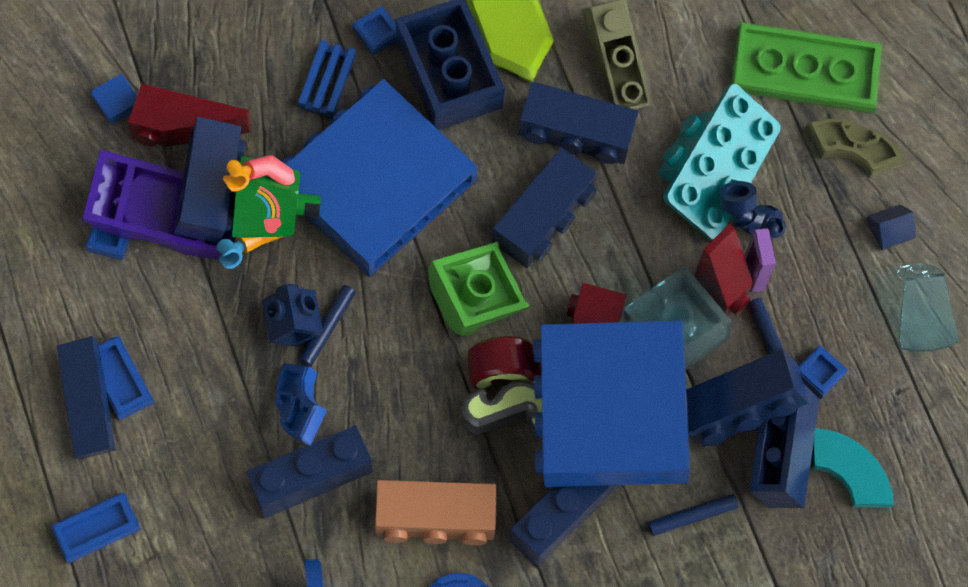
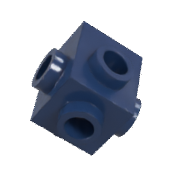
M285 284L278 287L274 294L262 300L270 343L298 347L323 333L315 290L299 288L297 284Z

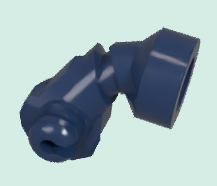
M734 181L720 188V208L730 214L735 226L742 228L743 231L752 235L755 230L769 228L771 240L784 234L786 223L783 220L782 212L771 205L757 206V189L753 184L745 181Z

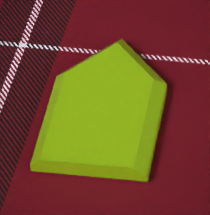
M466 0L495 67L498 69L502 67L519 75L518 78L532 83L546 54L549 53L554 43L539 0Z

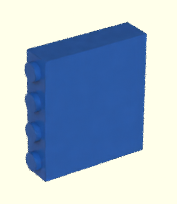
M384 79L375 87L373 85L368 86L359 95L358 102L351 108L339 111L332 119L331 125L322 133L316 132L310 136L305 142L304 148L294 157L292 155L288 156L282 161L291 169L298 170L301 173L299 193L321 195L319 218H308L369 277L470 188L477 179V165Z
M683 321L541 325V339H534V363H542V375H534L535 399H542V412H535V435L543 436V449L535 450L536 474L544 473L545 487L689 483L690 464Z

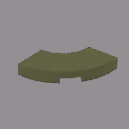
M839 118L821 119L809 122L806 126V130L821 159L831 157L849 159L861 166L870 178L903 166L905 162L901 152L886 136L875 129L872 131L864 126L852 123V120Z

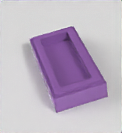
M769 228L755 230L744 255L753 282L750 288L751 293L765 290L776 265Z

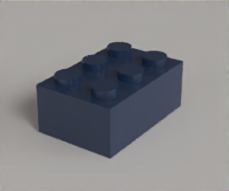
M451 0L395 19L397 44L430 122L438 130L503 108L505 88L466 0Z

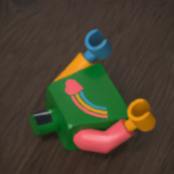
M272 155L256 159L241 156L240 162L237 160L229 161L226 169L230 175H225L223 180L231 191H236L232 237H236L234 243L229 239L219 241L217 250L222 254L219 257V261L227 269L235 268L242 261V253L246 254L263 244L279 238L292 236L295 230L296 215L319 218L321 195L299 193L301 173L298 170L291 169Z

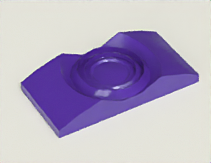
M104 150L99 151L82 222L124 239L144 240L165 245L185 255L219 259L222 256L217 250L218 243L174 234L184 172ZM230 197L229 209L234 210L235 197ZM233 225L230 232H224L220 241L222 239H229L233 243L235 242L236 237H232Z

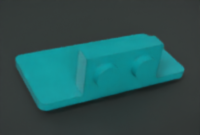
M728 85L713 111L692 114L685 119L680 127L681 133L675 144L670 146L663 156L664 162L658 171V174L667 182L671 181L663 196L665 203L706 239L712 241L727 226L731 219L730 214L720 208V188L734 181L752 182L781 130L780 123L739 85Z

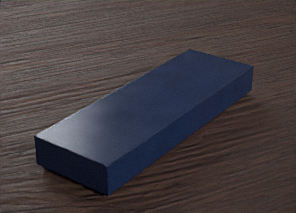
M91 336L57 345L74 458L84 459L115 451L98 339Z

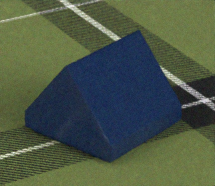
M901 204L869 215L866 218L881 250L916 238L913 211Z

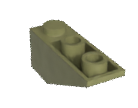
M612 0L582 8L589 41L612 103L631 109L652 105L626 0Z

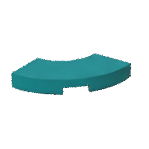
M815 428L812 468L828 472L839 479L849 492L852 507L892 508L894 499L891 485L876 458L861 444L843 434Z

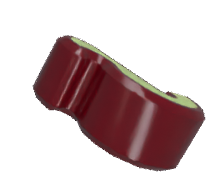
M501 336L489 338L476 343L467 352L469 383L477 390L495 384L497 380L512 382L529 381L534 384V375H542V363H534V344L521 337Z

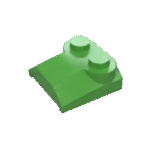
M497 242L434 260L428 267L431 292L448 326L459 335H473L482 326L510 317L529 308V304L525 302L499 250Z

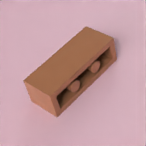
M378 480L376 536L383 537L384 541L402 543L407 541V537L423 538V542L429 544H443L447 542V539H463V543L467 545H484L486 540H494L496 484Z

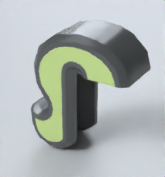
M513 381L503 386L493 400L487 399V392L484 389L474 391L465 398L462 405L461 422L463 427L471 434L479 436L516 421L526 419L537 449H543V436L535 435V412H542V399H535L533 383L529 381Z

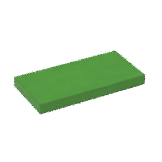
M739 22L731 84L739 85L750 95L874 113L877 103L882 43Z

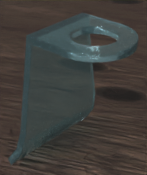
M913 264L899 268L898 275L904 280L899 326L900 348L913 352H926L944 349L956 344L960 338L953 318L944 272L936 266L928 264ZM913 270H926L925 272L920 273L909 272Z

